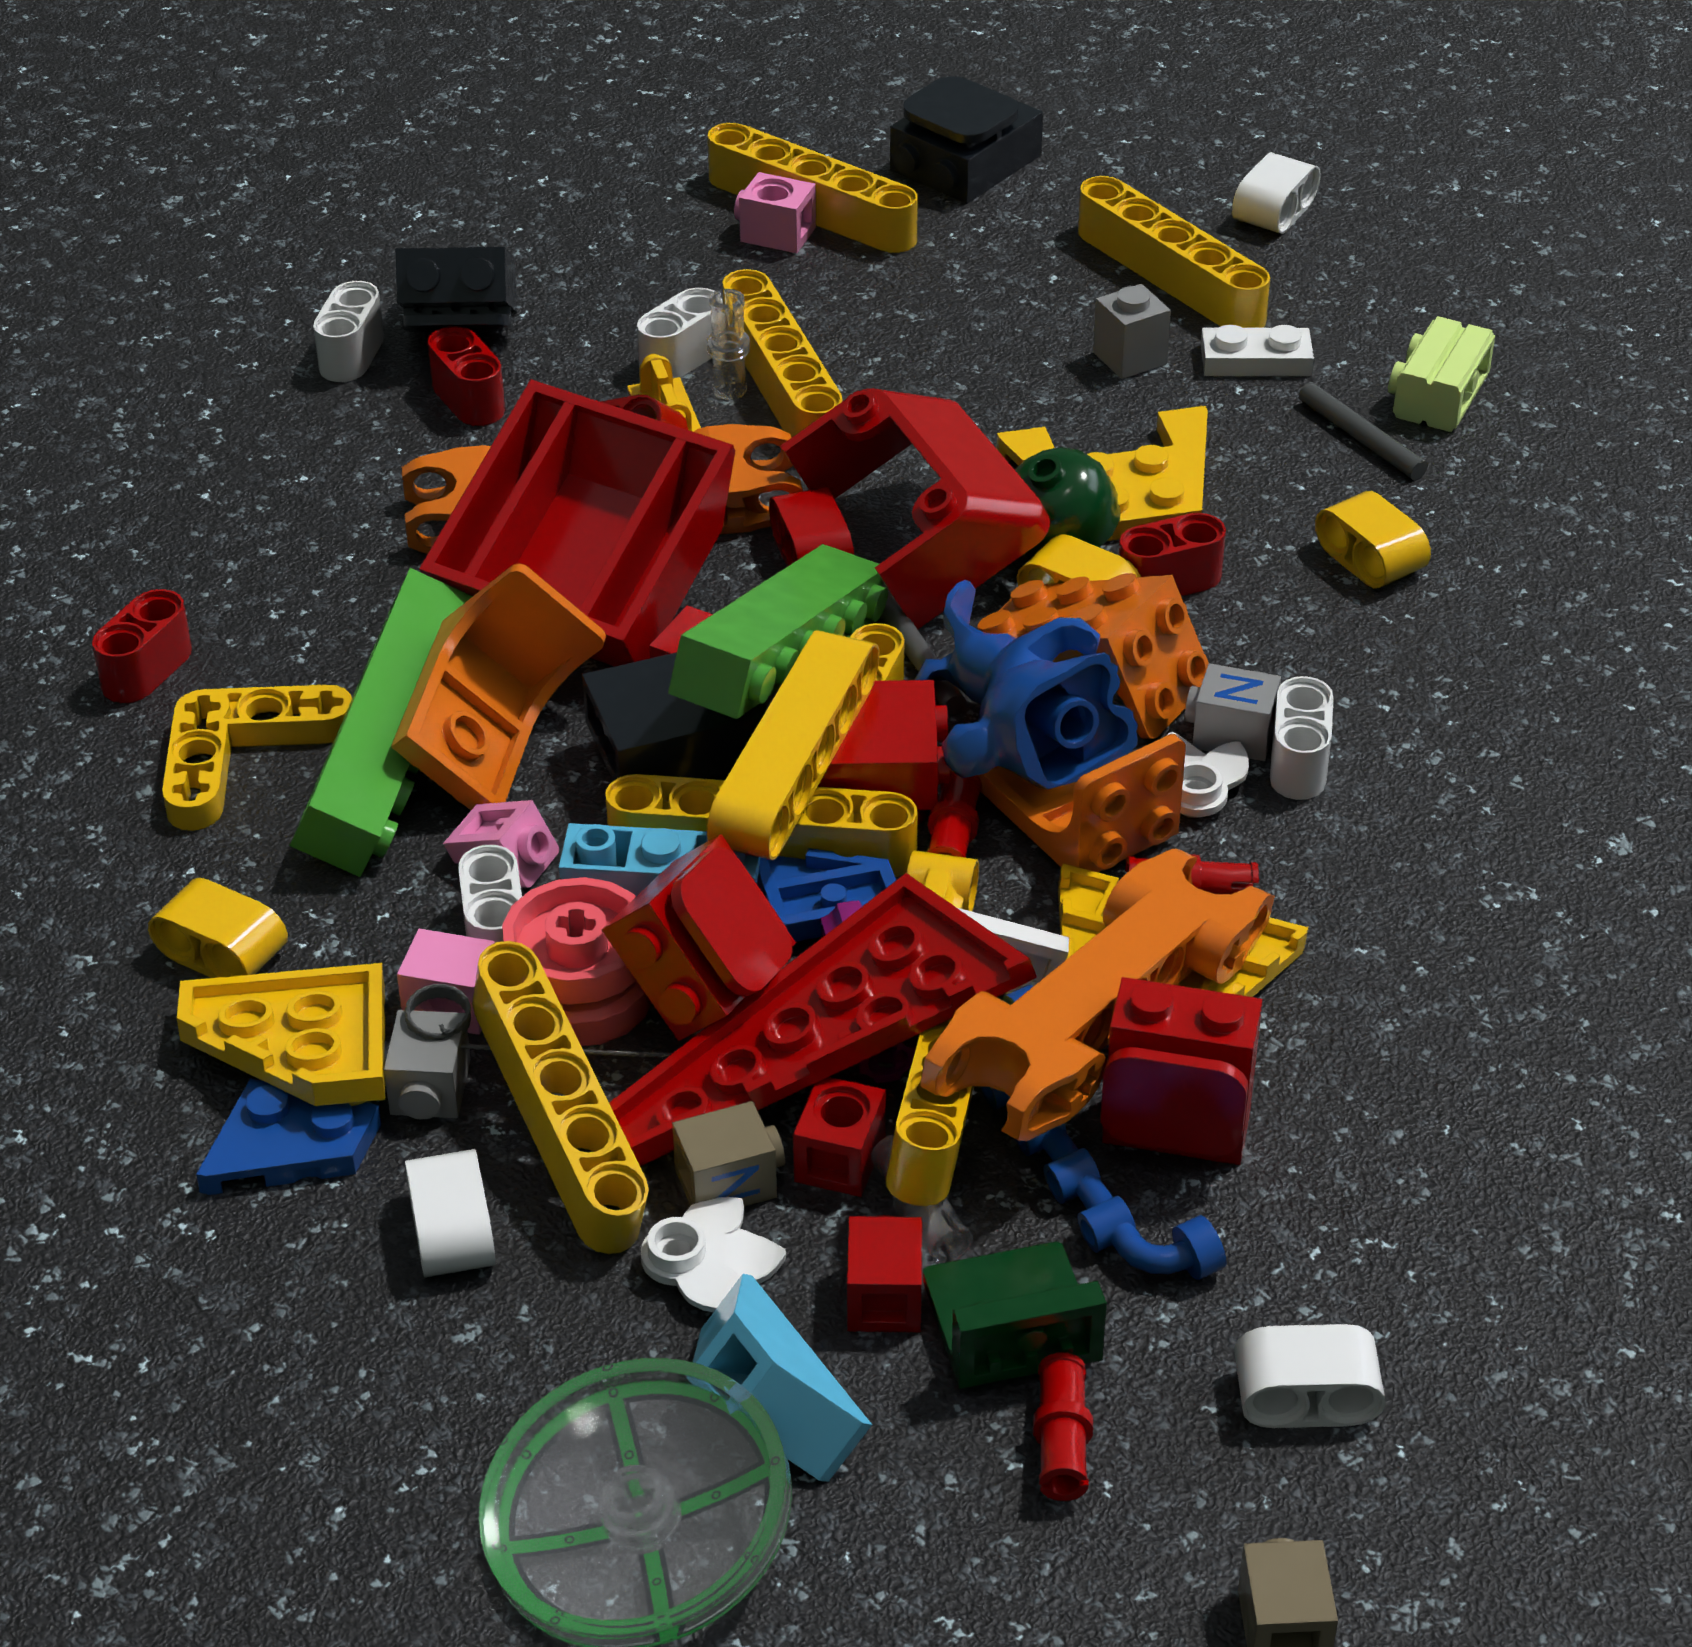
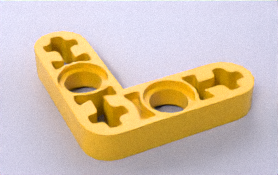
M337 685L202 689L185 694L177 701L174 708L162 788L168 821L181 830L193 831L209 827L220 819L224 809L231 747L333 743L351 702V694L346 689ZM260 713H279L277 717L268 720L251 719ZM207 718V729H197L201 720ZM208 754L213 756L205 762H184L187 758L194 755ZM190 788L200 789L196 799L190 801Z

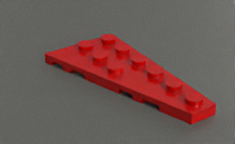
M905 873L782 968L764 988L750 996H746L726 1017L707 1026L610 1101L609 1104L639 1165L642 1166L674 1150L672 1122L750 1101L754 1102L758 1111L953 1018L959 1007L981 991L998 997L1036 979L1037 975L1029 957Z

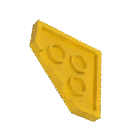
M382 963L180 981L177 1009L180 1041L314 1106L344 1103L356 1106L366 1101L385 1100V984Z

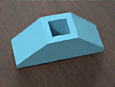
M569 823L559 864V877L561 879L588 877L609 881L637 896L674 860L708 842L707 831ZM733 851L757 883L761 858Z
M743 1273L701 1328L691 1370L698 1379L717 1384L735 1393L732 1398L727 1394L733 1416L753 1405L775 1430L783 1445L787 1459L819 1481L829 1482L870 1429L872 1423L752 1275Z

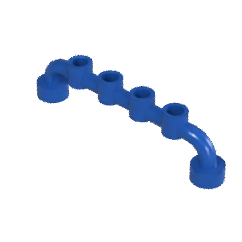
M1027 985L1003 997V1001L1011 1005L1033 986ZM980 1086L986 1101L992 1109L997 1110L1006 1106L1010 1096L1005 1092ZM1065 1124L1050 1129L1028 1141H1018L1015 1139L1019 1148L1026 1156L1033 1155L1041 1150H1045L1052 1162L1044 1165V1176L1051 1193L1060 1204L1078 1197L1087 1210L1078 1213V1224L1085 1241L1095 1253L1113 1245L1118 1254L1132 1267L1150 1274H1172L1187 1270L1196 1280H1200L1226 1267V1254L1222 1242L1212 1224L1202 1215L1173 1227V1244L1164 1246L1148 1243L1137 1231L1133 1216L1124 1200L1119 1196L1113 1197L1101 1181L1098 1168L1092 1156L1085 1148H1077L1067 1134Z

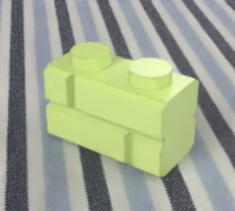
M1437 316L1435 320H1432L1424 335L1415 333L1407 350L1406 363L1397 361L1389 379L1388 392L1395 395L1393 412L1396 418L1418 424L1424 420L1427 426L1448 432L1456 429L1490 372L1495 341L1493 331L1470 324L1464 328L1459 321Z

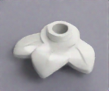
M1168 733L1167 735H1177L1186 744L1180 813L1187 817L1201 818L1219 812L1226 805L1228 791L1246 780L1249 770V758L1241 742L1235 741L1218 746L1205 754L1177 733Z
M719 1197L691 1205L682 1217H670L656 1223L642 1243L641 1263L645 1272L655 1281L677 1286L689 1304L701 1310L714 1312L743 1273L752 1275L759 1284L768 1280L784 1263L786 1251L785 1248L764 1237L740 1229L744 1217L742 1198Z

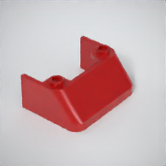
M874 388L864 389L849 395L844 401L780 447L808 490L828 487L834 499L911 444L941 478L938 482L927 488L914 503L912 517L922 534L875 567V570L901 610L911 619L915 627L919 629L944 611L947 595L957 583L968 580L977 588L1040 543L1049 530L1050 518L1036 494L957 402L950 399Z

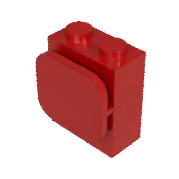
M934 680L875 681L869 696L817 787L886 791L903 794L912 799L916 804L918 813L917 825L922 823L928 815V810H931L938 803V784H950V768L946 765L942 746H937V743H942L948 736L947 705H935Z
M722 834L674 860L601 929L678 1041L726 1017L745 996H750L764 988L790 960L792 947L796 943Z
M1122 977L1110 1025L1108 1059L1103 1075L1101 1105L1102 1143L1241 1165L1251 1110L1263 999Z

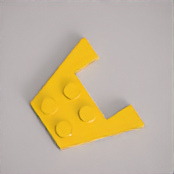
M1206 406L1158 412L1156 430L1164 447L1144 445L1137 450L1112 454L1102 452L1087 453V455L1101 463L1118 494V504L1121 509L1120 521L1113 535L1107 541L1119 540L1127 529L1190 513H1202L1208 414ZM1046 427L997 433L996 449L1007 462L1013 460L1018 466L1026 458L1038 452L1055 448Z
M1063 863L1060 869L1058 901L1060 935L1069 937V953L1066 960L1107 927L1103 922V911L1108 897L1119 881V878ZM1270 917L1269 923L1247 956L1243 967L1228 981L1219 984L1192 971L1177 985L1253 997L1303 954L1309 927Z

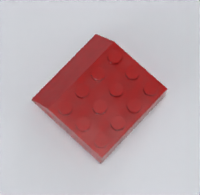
M530 379L419 570L427 576L474 596L512 565H526L605 631L606 639L603 648L590 658L614 667L650 659L649 645L673 620L722 531L735 457L733 444Z

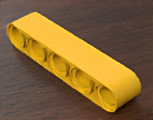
M723 123L712 127L708 131L709 181L717 188L738 195L741 190L747 188L758 172L815 183L816 226L889 253L908 251L917 244L918 194L911 187L743 124Z
M1095 176L1082 182L1079 197L1078 233L1084 241L1220 327L1224 325H1237L1242 328L1265 327L1270 288V275L1267 270L1119 179L1109 176Z
M751 269L731 272L722 281L725 332L782 429L790 433L792 438L843 401L842 395L769 277L765 273Z
M820 630L812 633L718 791L709 813L707 841L722 834L733 851L768 860H775L778 857L872 690L877 676L880 656L879 646L876 643Z
M643 774L619 777L611 782L605 791L608 825L707 831L712 803L725 780ZM817 787L778 856L806 859L807 850L811 848L832 851L844 857L861 855L888 859L895 877H899L907 873L911 854L914 850L917 851V806L912 799L894 792Z
M513 941L496 942L488 946L480 954L472 1002L474 1015L579 1237L585 1245L596 1252L606 1254L621 1253L630 1248L638 1239L649 1191L647 1180L538 957L530 948L522 943ZM551 1093H559L565 1096H558ZM578 1148L589 1149L593 1152L579 1151ZM602 1205H613L622 1210L607 1209Z
M952 1018L920 1033L896 1121L886 1175V1187L894 1197L911 1205H935L943 1201L948 1195L974 1086H969L948 1097L937 1096L920 1087L924 1060Z

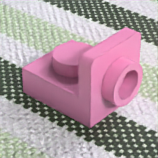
M533 800L476 804L443 843L455 864L459 863L462 856L474 847L499 845L509 849L517 859L521 888H530L559 853V846Z

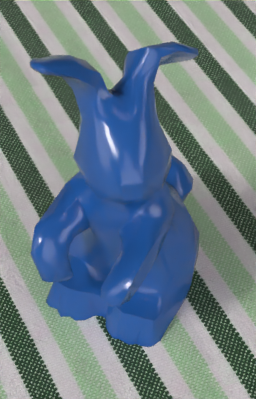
M961 581L952 588L947 595L944 608V626L954 638L955 649L951 654L942 659H925L915 680H947L963 691L971 701L981 704L978 722L956 724L942 742V752L946 765L960 778L985 774L994 767L999 766L1012 771L1038 788L1051 789L1077 782L1084 774L1129 754L1138 743L1136 733L1138 724L1134 719L1133 711L1127 707L1113 704V696L1118 691L1120 685V678L1117 675L1119 666L1111 663L1110 656L1105 652L1096 653L1100 642V634L1081 618L1059 617L1018 638L1008 633H984L969 625L976 592L971 581ZM1067 650H1077L1084 654V656L1052 662L1060 653Z

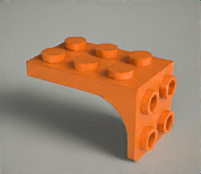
M523 564L512 565L442 621L391 748L470 810L476 804L506 802L530 733L540 712L564 680L581 664L603 648L606 639L605 631L529 567Z
M1125 573L1109 580L1090 581L1088 577L1082 576L1070 579L1064 583L1044 584L1042 580H1032L1016 587L1010 594L1011 599L1001 609L984 617L977 625L978 630L984 633H1008L1018 638L1059 617L1083 619L1100 634V642L1096 653L1105 652L1110 656L1111 663L1119 666L1117 675L1120 678V685L1117 694L1125 706L1133 711L1134 719L1138 724L1136 731L1142 739L1157 738L1181 714L1186 707L1190 687H1201L1209 664L1173 575L1136 577L1133 573ZM1067 650L1060 653L1052 662H1060L1084 656V654L1077 650Z
M1169 734L1084 774L1077 782L1051 789L1038 788L1012 771L999 766L977 776L982 784L981 793L1060 867L1064 863L1077 868L1100 872L1114 867L1120 861L1126 859L1127 856H1133L1153 845L1161 844L1179 833L1186 744L1177 735Z

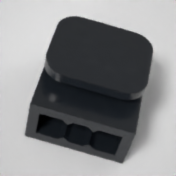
M948 76L937 79L908 97L903 104L904 118L890 126V170L966 204L1042 155L1043 111L963 77Z
M505 247L395 248L397 304L403 307L404 316H401L402 329L409 332H434L443 327L461 326L473 332L513 330L511 312H517L516 263L513 255Z
M677 652L582 674L585 721L613 781L619 777L633 774L725 780L765 714L767 707L765 703H759L740 718L735 719L668 694Z

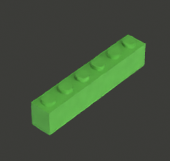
M825 544L820 545L683 633L678 645L668 694L735 719L740 718L759 703L763 704L770 695L781 687L814 631L820 630L850 637L856 629L879 620L888 599V589L882 587L883 580L875 570V567L879 564Z
M409 568L389 610L289 846L361 877L372 854L384 858L398 827V823L389 820L388 817L390 812L398 816L401 815L415 784V781L405 777L406 772L408 771L416 775L419 770L392 749L391 745L442 621L473 596Z

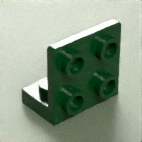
M1050 1242L931 1265L923 1269V1283L959 1389L1037 1374L1038 1365L1042 1359L1058 1352L1077 1355L1085 1364L1103 1360L1107 1302L1098 1281L1077 1283L1062 1243Z

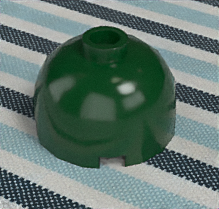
M1059 447L1038 452L1026 458L1015 469L1040 499L1050 518V527L1046 536L1024 555L1031 559L1053 537L1061 534L1073 536L1099 548L1113 535L1120 521L1121 509L1118 504V494L1115 486L1100 462L1077 449Z

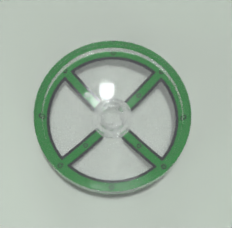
M641 1358L604 1365L585 1372L549 1392L517 1421L500 1444L488 1468L479 1503V1529L484 1554L500 1588L509 1602L534 1626L555 1638L582 1647H653L669 1643L708 1626L726 1614L756 1586L768 1570L780 1548L790 1518L792 1479L789 1462L778 1431L767 1411L745 1387L727 1375L698 1363L668 1358Z

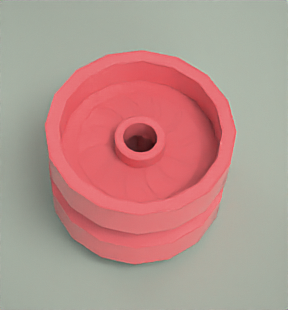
M588 877L558 879L531 889L511 906L502 924L503 941L522 943L530 948L538 957L581 1046L601 1045L626 1035L646 1017L652 1004L601 930L636 897L635 894L613 882Z

